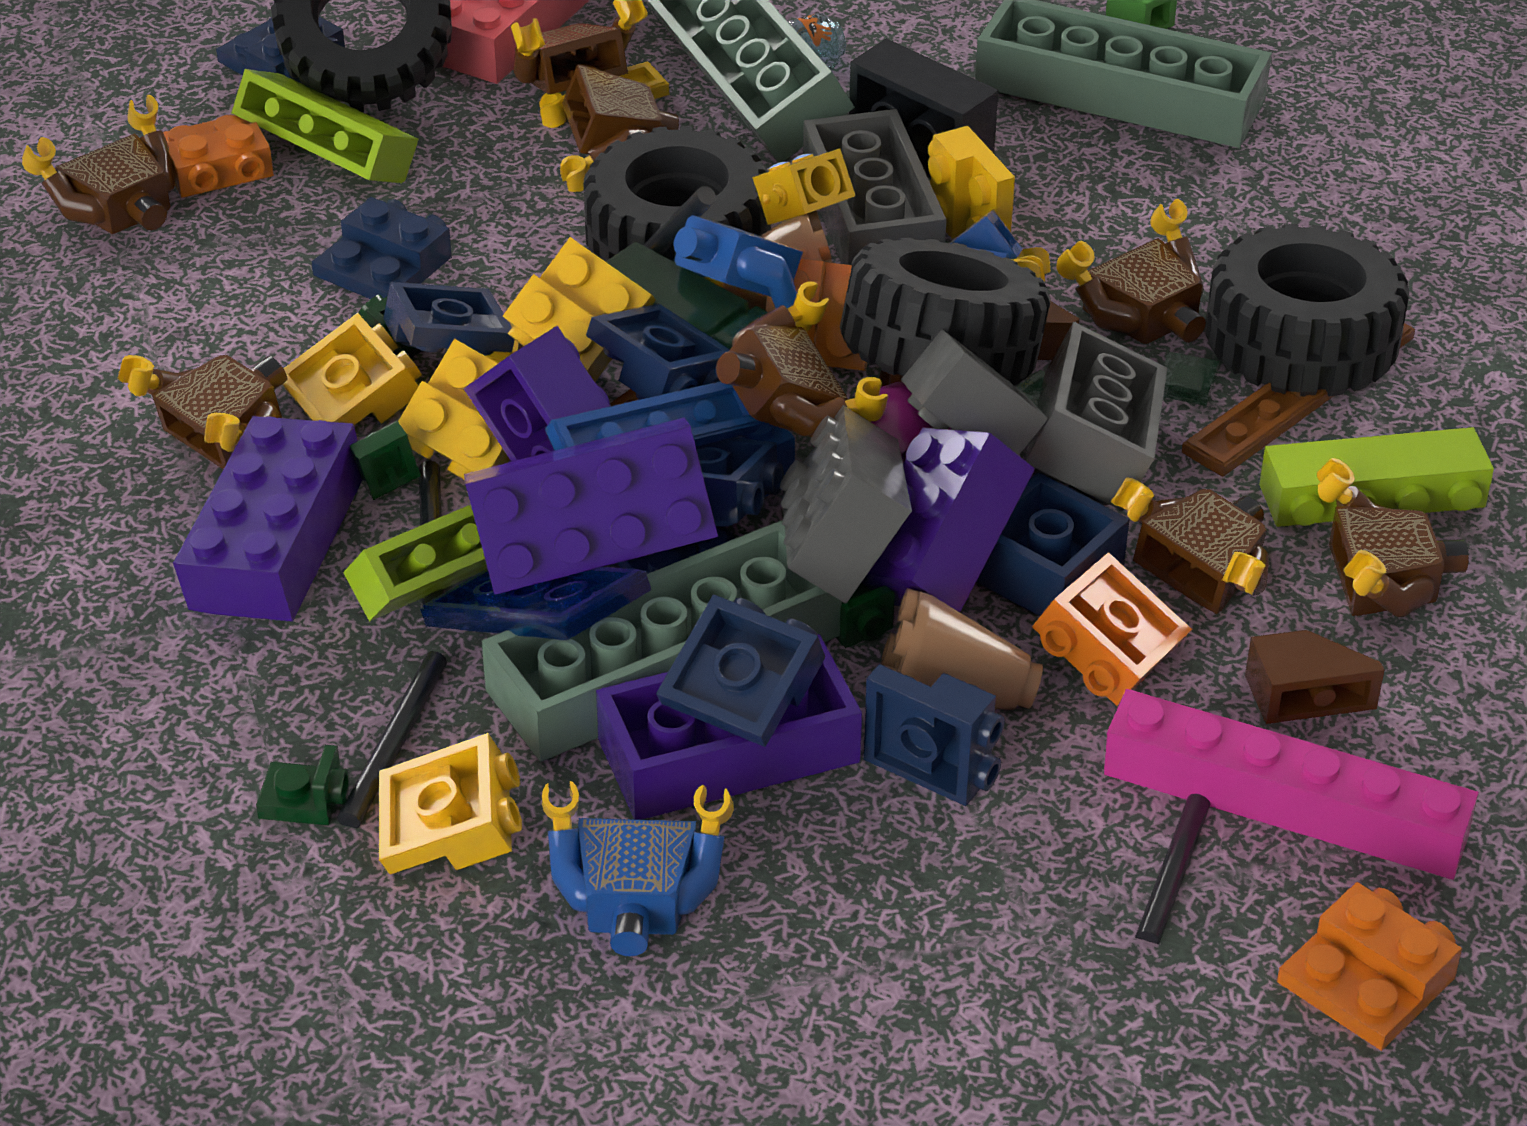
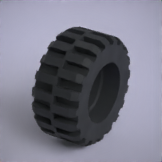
M274 0V5L271 6L272 22L279 53L283 55L285 67L292 78L299 77L300 83L335 100L347 102L350 107L361 112L365 111L366 104H377L378 111L391 109V100L400 97L403 103L416 97L415 87L420 84L423 88H427L435 79V67H443L448 56L447 44L451 43L452 35L450 0H398L405 7L407 14L403 29L388 43L367 50L342 47L329 40L321 32L319 15L330 0Z
M680 126V130H667V127L653 128L650 133L642 134L639 131L630 134L626 141L621 142L617 140L610 144L604 153H600L585 174L583 187L585 233L588 250L616 270H619L702 186H707L714 191L716 201L701 218L761 236L771 229V224H767L752 177L764 174L768 170L749 147L745 149L741 141L731 136L727 139L723 138L718 131L706 129L705 132L694 131V127ZM673 244L635 283L646 287L649 293L661 295L663 290L675 291V296L683 295L694 278L689 275L688 269L675 264L676 252Z
M1284 224L1282 228L1274 229L1272 226L1259 228L1254 235L1247 232L1238 237L1218 255L1212 270L1205 335L1209 341V346L1218 360H1222L1225 367L1233 374H1243L1247 382L1256 386L1271 383V390L1282 394H1286V391L1299 392L1300 396L1303 397L1306 395H1316L1317 390L1326 389L1329 397L1343 395L1350 388L1355 392L1366 388L1372 381L1376 382L1390 370V367L1397 360L1410 290L1407 286L1408 281L1401 267L1397 265L1395 259L1387 251L1380 252L1377 244L1366 238L1362 241L1356 239L1353 233L1341 229L1339 232L1326 230V226L1313 224L1311 228L1299 227L1298 224Z
M899 238L896 241L883 239L879 240L876 244L870 243L866 245L854 257L840 331L848 348L853 354H859L861 360L870 365L876 364L881 367L882 371L889 374L904 376L941 329H943L1015 386L1025 380L1036 368L1051 298L1044 281L1036 277L1035 272L1027 267L1018 266L1016 261L1007 257L995 256L993 252L968 248L967 245L954 242L952 244L943 243L935 239L914 240L913 238Z

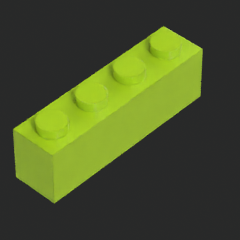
M245 69L231 112L250 123L257 122L259 127L372 181L403 183L406 180L419 140L279 73Z
M1474 427L1265 446L1259 485L1276 527L1291 525L1308 526L1314 523L1333 522L1335 507L1337 506L1336 500L1328 503L1319 497L1318 484L1320 481L1317 478V472L1332 458L1339 459L1347 464L1355 477L1354 482L1350 486L1357 487L1373 503L1390 509L1418 510L1423 513L1452 510L1467 511L1474 508H1485L1494 467Z
M471 504L363 550L343 573L369 622L422 599L432 592L447 588L488 569Z

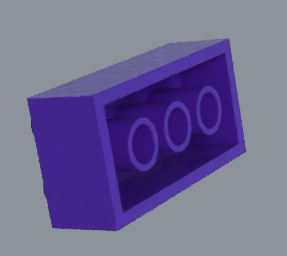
M252 416L173 562L188 610L216 615L294 621L362 482L349 446L358 441L354 424Z
M685 417L464 474L465 485L494 594L718 537L691 426Z
M820 634L817 635L824 651L825 659L799 706L789 704L766 747L661 704L656 693L668 672L597 689L598 740L634 820H642L694 806V794L701 785H705L707 789L705 801L707 803L724 798L725 788L730 796L860 763L862 711Z

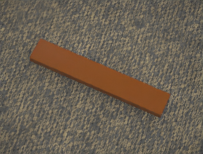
M1405 323L1400 348L1411 341L1415 335V329ZM1271 383L1265 384L1183 442L1181 453L1224 477L1334 396L1329 397L1326 389L1317 390L1316 395H1306L1305 397L1300 396L1299 392L1286 391V394L1272 391Z

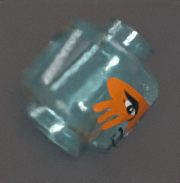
M823 13L787 21L829 69H833L838 65L840 57L845 54L846 41L843 30L837 21H832Z

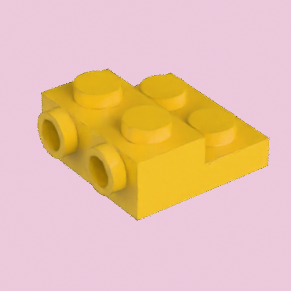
M969 126L933 135V140L928 146V155L930 156L928 169L931 176L929 182L946 217V233L952 239L956 238L992 210L996 212L1011 232L1015 176Z
M569 237L539 278L535 274L531 276L502 317L513 326L507 334L523 346L558 326L565 338L575 345L579 352L580 361L593 381L596 382L612 358L604 353L603 347L586 336L591 318L653 305L656 299L641 286Z
M356 313L284 367L287 381L282 386L312 421L322 420L356 425L372 413L382 424L410 402L418 388L415 380L421 377L422 373L404 350L397 355L393 353L398 347L380 323L371 328L359 313Z
M454 339L428 384L421 381L398 420L408 436L413 451L429 460L434 452L451 460V463L447 470L465 480L464 474L505 464L510 460L464 390L466 386L497 365V362Z
M489 733L380 770L379 861L387 872L391 875L443 856L448 858L455 870H459L512 852L511 834L522 830V819L515 801L510 797V790L520 786L519 771L511 754L508 752L502 754Z

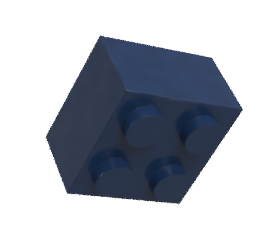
M1038 472L1029 479L976 582L1032 613L1041 616L1059 594L1108 552L1124 566L1130 519Z

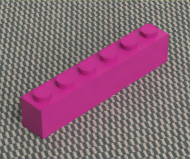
M1130 689L1125 690L1107 731L1104 775L1183 799H1187L1190 794H1200L1210 801V807L1448 879L1454 880L1469 837L1478 791Z

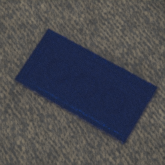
M597 567L569 576L494 594L487 568L425 603L420 608L426 627L497 634L509 630L517 636L569 640L652 589L646 571Z

